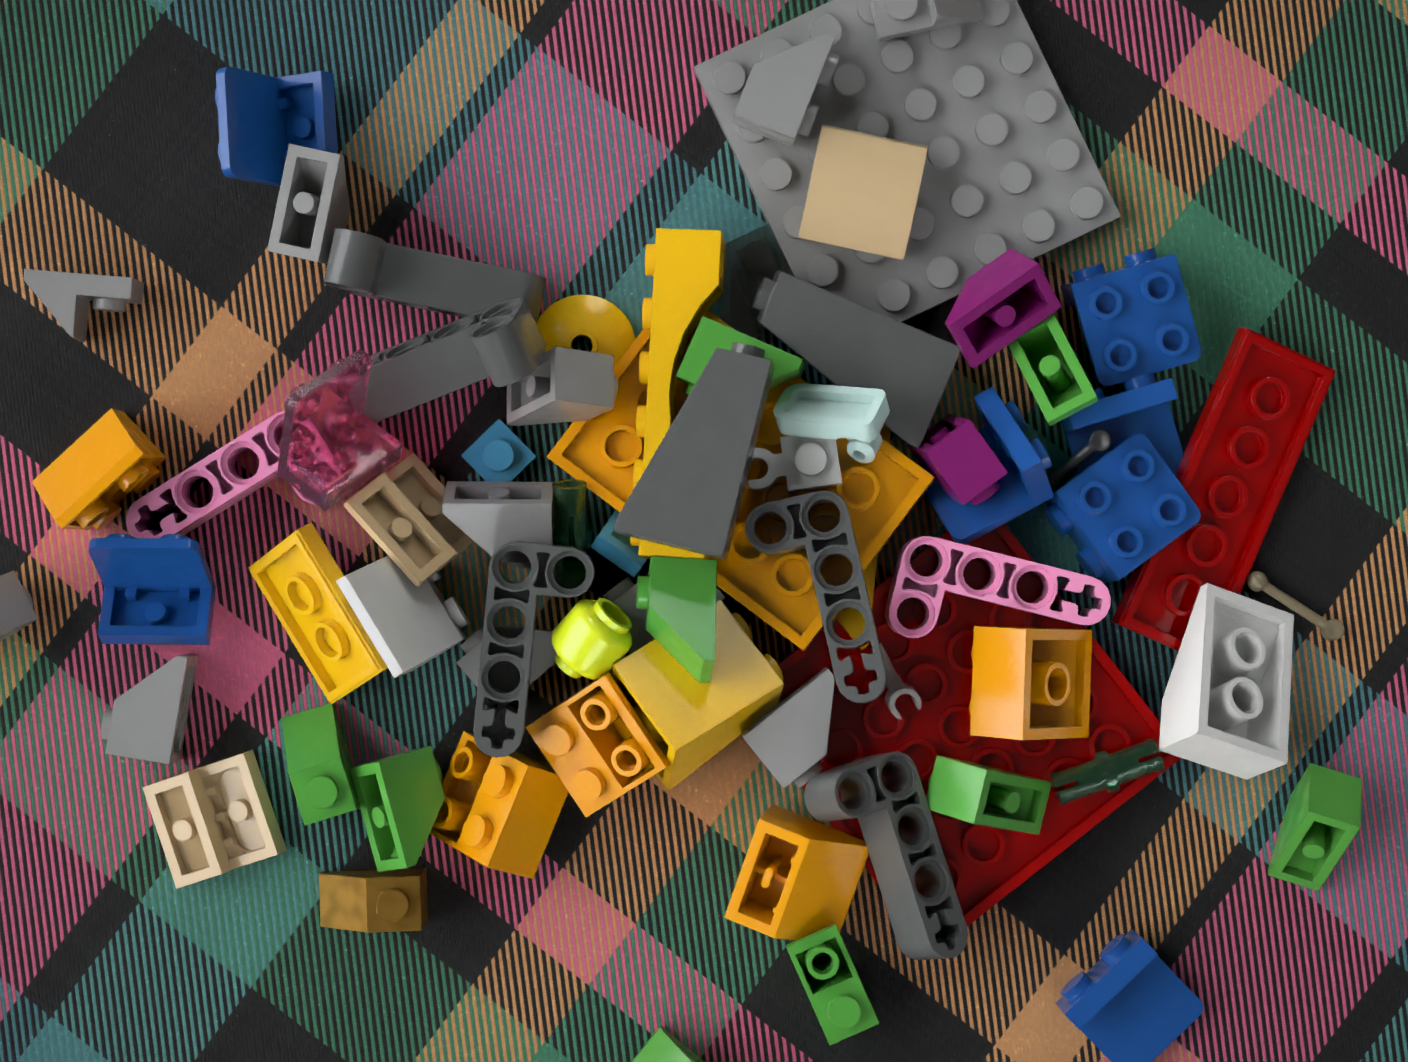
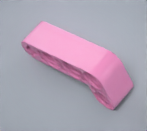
M284 410L274 414L136 500L127 512L126 526L131 536L135 538H161L166 534L185 535L283 473L296 494L303 501L314 505L329 506L337 503L345 496L349 478L345 468L315 421L302 413ZM299 421L305 430V440L298 449L289 451L282 445L280 440L281 431L287 423ZM251 449L259 458V468L254 476L243 479L236 471L235 461L242 451ZM325 466L333 474L334 485L331 491L319 497L310 490L308 485L309 476L316 468ZM204 477L212 484L213 497L206 506L200 508L192 502L190 489L197 479ZM177 506L183 512L172 513L160 521L162 532L160 530H148L146 526L152 520L150 510L166 512Z
M919 536L906 542L899 552L885 606V618L890 628L904 637L919 638L925 636L934 628L938 620L944 592L946 591L1069 623L1092 625L1100 622L1107 615L1111 605V596L1104 583L1091 576L936 537ZM921 545L932 547L938 556L936 570L927 576L916 574L910 564V556L913 550ZM980 558L990 568V579L983 588L975 590L966 584L963 570L970 560ZM1032 571L1041 578L1043 589L1040 597L1033 602L1027 603L1018 596L1016 585L1021 575ZM1057 577L1062 578V582L1059 584V586L1057 583ZM1084 586H1087L1086 595L1094 598V604L1092 608H1083L1080 615H1078V605L1055 599L1057 589L1080 593L1083 591ZM910 597L920 600L925 608L923 622L918 627L912 629L903 627L897 618V609L900 603ZM1053 601L1055 605V610L1050 609V606L1053 603Z

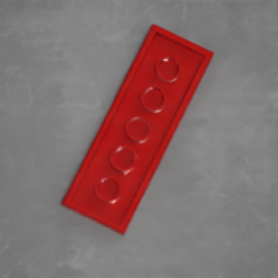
M1238 327L1175 473L1178 481L1199 508L1201 513L1200 520L1133 570L1111 622L1179 651L1202 585L1209 583L1240 595L1336 370L1247 327Z

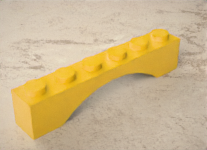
M656 228L655 244L646 245L645 275L653 276L652 297H644L642 304L643 330H650L649 351H641L639 359L640 384L648 385L647 404L638 405L636 436L645 438L644 459H635L633 490L675 420V392L678 379L676 374L689 340L697 329L702 316L723 295L726 240L720 230ZM630 537L631 546H639L638 555L644 559H650L651 556L709 559L707 555Z

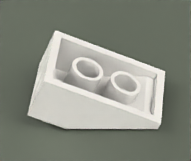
M386 556L345 575L336 582L392 676L396 678L417 669L468 638L462 628L468 625L469 622L455 598L452 596L445 600L434 583L441 578L439 571L416 587L389 556Z
M1209 583L1200 587L1162 698L1159 736L1160 751L1246 780L1287 764L1293 614Z

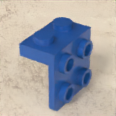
M224 67L217 70L215 102L218 108L220 141L218 144V156L222 172L226 177L280 187L289 144L338 154L333 73L320 70L276 78L235 67Z
M1155 248L1123 256L1125 267L1105 272L1104 264L1100 263L1072 271L1074 282L1060 286L1065 305L1076 307L1095 379L1100 385H1116L1148 373H1156L1194 362L1201 356L1202 350L1176 254L1157 257Z
M1153 372L1122 382L1125 392L1106 398L1102 388L1095 389L1094 391L1099 399L1098 402L1061 420L1071 457L1090 443V437L1093 432L1106 430L1112 436V445L1109 449L1096 451L1075 468L1077 475L1135 434H1143L1150 440L1174 475L1184 455L1168 403L1178 399L1173 379L1169 378L1156 382Z
M993 386L974 396V400L984 427L978 431L1008 472L996 481L1000 488L988 499L977 505H973L970 501L965 505L953 501L935 480L924 492L953 541L964 545L1054 497L1045 472L1046 469L1052 467L1045 448L1038 438L1028 441L1023 433L1027 429V425L1018 407L1013 401L1004 404ZM920 462L917 463L920 467H922L924 470H926V469L921 465Z
M1143 434L1132 435L1072 480L1053 488L1054 497L1045 501L1048 508L1044 511L1053 528L1062 536L1068 534L1080 551L1076 553V558L1084 571L1091 577L1096 579L1099 577L1103 583L1122 579L1198 523L1201 517L1199 508L1150 440Z
M114 533L106 536V538H93L90 540L88 552L104 585L98 636L102 644L210 645L216 586L198 541L180 534H166L161 538H135L123 533Z
M1132 929L1125 936L1120 934L1110 941L1101 951V959L1087 973L1083 971L1074 976L1062 989V997L1055 1002L1064 1015L1111 1062H1152L1203 1012L1201 1000L1159 958L1157 952Z

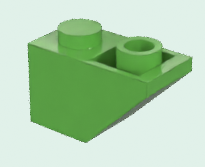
M835 923L786 945L829 1045H833L880 1024Z

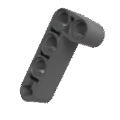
M335 228L324 277V283L334 290L462 318L508 299L523 297L536 325L547 280L539 275L386 243L380 237L342 228Z
M515 297L356 361L341 370L336 375V380L359 424L365 426L489 377L495 387L513 384L527 377L538 368L547 346L524 298Z
M816 491L764 503L755 507L746 520L745 533L749 542L759 552L766 555H782L806 549L835 680L840 693L848 700L856 703H868L877 699L883 693L887 683L886 670L851 516L845 501L836 493ZM821 503L833 504L840 510L839 524L828 532L817 531L810 524L812 510ZM769 515L782 517L786 523L785 536L780 542L775 544H765L757 536L759 522ZM833 556L845 557L853 566L851 578L841 586L827 584L822 577L824 563ZM846 609L859 611L865 619L863 633L853 640L840 638L834 630L836 616ZM871 642L873 653H861L866 670H876L877 680L869 683V693L860 694L858 687L848 686L846 683V677L854 674L855 670L852 657L848 656L841 661L838 650L857 649Z
M516 541L501 546L492 555L489 565L473 729L474 740L478 748L486 755L495 758L506 757L515 752L521 744L526 727L538 595L569 598L577 597L588 590L593 582L595 567L590 555L583 549L573 546ZM519 551L528 557L531 563V571L525 580L513 582L503 576L500 563L506 553ZM564 557H576L583 562L586 568L584 581L576 587L563 586L555 577L554 569L556 563ZM513 606L524 614L526 625L524 630L518 635L508 636L498 630L495 624V616L502 607ZM499 661L513 663L520 672L519 684L510 690L497 688L490 679V669L493 664ZM486 697L501 703L514 700L519 701L518 708L508 705L506 709L505 725L508 728L514 729L515 734H508L504 743L494 742V733L485 731V726H491L495 721L498 704L487 706Z
M890 752L860 757L813 776L806 785L804 798L805 805L814 818L823 822L858 818L901 952L914 960L949 959L962 953L967 944V925L913 760L902 752ZM839 790L841 792V801L839 799Z

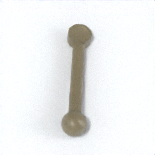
M1253 571L1248 575L1246 582L1251 590L1265 592L1318 626L1326 640H1338L1344 635L1345 628L1340 620H1326L1269 583L1267 576L1263 572Z

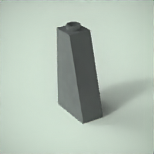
M776 271L773 280L764 277L752 305L753 308L760 310L756 321L834 385L882 389L886 394L890 409L884 426L904 442L920 448L961 352L959 347L784 272Z
M733 342L731 350L716 348L619 513L614 531L621 535L727 560L775 369L772 360L763 358L765 350Z

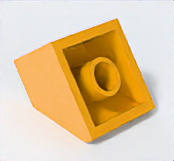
M974 626V639L971 650L973 667L972 696L969 706L971 715L970 735L1014 740L1089 738L1092 630Z

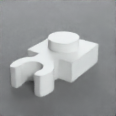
M786 436L780 437L782 453L772 454L763 448L754 449L752 462L755 460L766 462L768 472L761 479L748 481L751 490H767L778 479L782 478L787 480L789 493L843 485L835 439Z

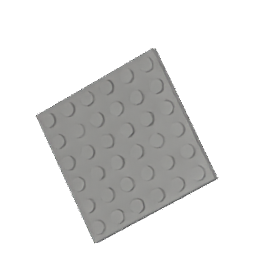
M831 0L694 66L695 75L793 277L903 323L959 296L967 278L1010 248L1034 260L1121 217L1017 0H981L984 13L983 20L878 42L869 0ZM824 33L835 37L830 53L838 55L840 58L829 86L826 87L819 83L817 85L811 103L820 106L808 137L798 134L793 147H790L733 124L734 112L754 63ZM822 124L928 146L904 260L798 238Z

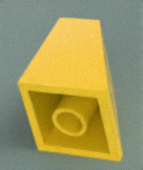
M721 600L716 602L715 663L710 683H699L656 639L616 662L612 667L611 676L670 763L669 766L656 774L667 791L677 786L775 708L779 703L783 689V674L777 662L769 654H761L751 640L752 634L745 620L736 612L731 614Z

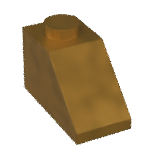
M397 869L378 872L377 870L320 872V926L365 933L422 931L428 922L427 869Z

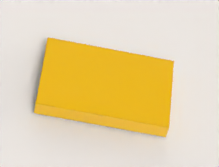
M312 522L297 529L248 567L331 704L388 669L336 581L344 577Z

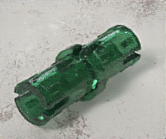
M576 479L556 481L552 484L554 492L553 545L569 546V517L572 516L573 547L583 549L587 553V545L592 542V529L587 526V484L585 481ZM568 556L556 563V579L563 586L576 587L584 581L586 568L578 558Z
M1152 737L1148 738L1144 742L1111 754L1103 750L1094 754V760L1059 772L1050 773L1053 787L1076 782L1074 786L1055 792L1060 805L1065 806L1069 802L1105 789L1110 794L1120 790L1119 784L1157 771H1164V763L1161 756L1140 763L1138 761L1139 758L1159 752Z

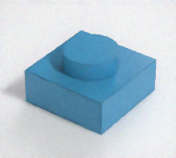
M500 418L461 455L488 482H513L537 458Z
M615 510L590 547L632 577H635L647 559L638 555L639 546H631L629 536L621 535L614 531L615 522L620 513Z

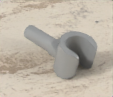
M880 643L886 670V686L888 688L885 696L886 705L895 717L902 719L895 708L897 697L902 694H910L918 710L921 709V698L912 686L902 682L882 643Z

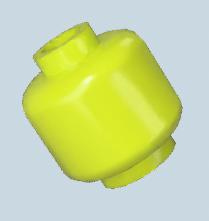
M599 598L597 601L592 599L580 600L551 633L552 646L557 653L554 657L557 666L565 674L575 679L580 678V676L592 680L599 679L612 670L613 664L620 661L632 646V636L629 631L632 627L630 619L621 608L605 598Z

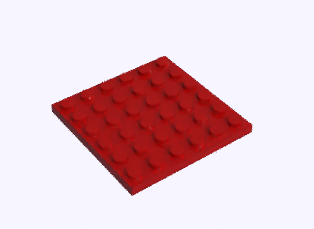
M1005 524L965 544L1034 562ZM948 531L938 537L954 542ZM927 546L910 559L911 567L915 573L920 576H927L936 570L938 556L932 547ZM975 558L966 564L963 570V577L969 587L977 590L983 588L988 583L991 571L984 560ZM1032 571L1021 575L1016 585L1018 596L1027 603L1033 602L1040 597L1043 589L1041 578ZM892 573L874 588L872 613L879 643H882L902 682L912 686L920 696L922 702L921 709H917L910 694H902L895 701V708L902 718L898 719L886 705L887 686H885L883 693L877 699L868 703H856L848 700L840 693L835 680L827 755L819 760V763L823 766L819 773L860 757L899 751L908 755L913 760L925 796H927L928 781L933 772L937 755L970 761L1052 782L1039 835L972 824L930 810L966 925L969 926L1181 758L1159 750L1160 721L1093 636L1089 738L1014 740L970 735L971 715L969 706L972 696L973 667L971 650L974 639V626L1087 628L1084 625L1069 623L945 591L938 620L934 628L925 636L907 638L894 632L885 618V606L894 574ZM1057 591L1055 599L1065 601ZM910 597L900 603L897 609L899 623L905 628L912 629L918 627L923 622L925 608L920 600ZM1054 601L1050 606L1051 610H1055ZM835 618L834 630L836 634L844 640H853ZM824 628L820 630L805 652L798 647L778 663L783 674L784 683L779 703L825 666L834 675ZM869 642L864 650L860 648L838 650L841 661L848 656L852 657L855 670L854 674L846 677V683L848 686L858 687L860 694L869 693V683L877 680L876 670H866L861 653L872 654L870 648H872L871 642ZM807 783L802 786V788H803L804 791H805V788H806ZM839 790V799L841 801V792ZM858 818L829 821L834 829L865 841ZM868 856L865 869L878 884L870 856Z

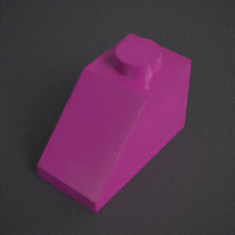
M1010 248L967 278L945 324L968 365L974 369L1062 306L1039 263Z
M948 414L927 429L920 448L910 444L906 445L927 472L935 477L934 480L953 501L962 505L969 501L973 505H977L988 499L1000 488L996 481L1008 473L972 421L963 417Z

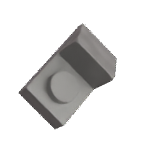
M869 0L878 42L984 19L981 0Z
M24 269L23 280L72 338L85 342L87 337L90 300H93L94 310L108 312H125L126 303L143 304L144 283L132 277Z

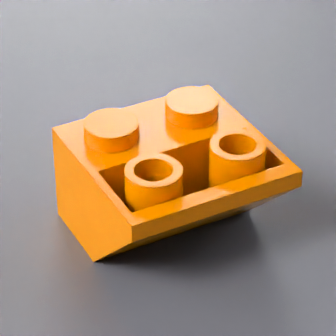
M111 408L32 481V484L54 521L62 529L89 530L94 526L96 530H100L120 513L122 509L117 503L131 490L138 494L149 487L160 476L161 472L157 469V466L166 457L124 411Z
M610 673L591 682L525 727L585 817L590 816L670 765Z
M463 731L442 783L445 800L430 834L487 868L533 879L568 795V790L552 767L516 751L506 757L495 758L486 755L478 748L474 740V734Z
M773 804L758 820L724 918L775 939L798 940L834 923L839 933H841L869 856L865 841Z

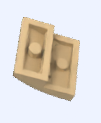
M822 124L798 238L904 260L928 146Z
M414 452L385 474L383 472L343 505L416 587L444 568L475 542L442 513L445 487Z
M253 750L142 787L176 889L287 851Z

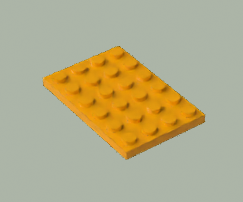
M709 310L704 315V317L732 328ZM642 330L614 367V374L618 380V392L614 401V408L590 420L573 421L547 455L548 459L619 512H621L633 491L635 459H644L645 438L636 436V414L638 405L647 404L648 384H640L639 359L641 351H649L650 330ZM694 334L692 335V337H691L690 340H689V343H688V346H687V348H686L685 354H686V352H687V349H688V347H689V345H690V343H691V340H692ZM800 377L769 389L755 448L766 449L772 454L782 453L780 437L788 435H784L779 431L773 410L787 387L797 383H807ZM678 379L674 399L675 418L688 397L684 394L687 385L682 384ZM846 438L836 439L843 485L789 493L787 480L782 478L778 479L767 490L754 491L749 488L748 481L763 478L768 472V465L762 460L751 462L728 558L723 560L709 556V559L717 560L716 585L804 652L823 628L806 549L782 555H766L761 553L747 538L745 533L746 520L755 507L764 503L816 491L836 493L845 501L849 510L864 573L935 478L884 439H882V444L874 460L870 463H861L854 460L847 452L849 441ZM830 503L817 505L810 514L811 526L820 532L833 530L840 521V510ZM777 515L764 517L757 527V536L765 544L780 542L786 533L785 520ZM842 556L829 558L822 567L824 581L832 586H841L847 583L853 573L852 563Z

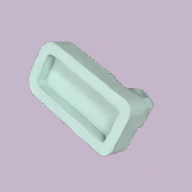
M797 383L783 391L773 412L778 429L782 434L835 440L846 438L849 441L847 445L848 454L858 462L870 463L874 460L882 444V437L879 433L890 413L886 394L882 389Z

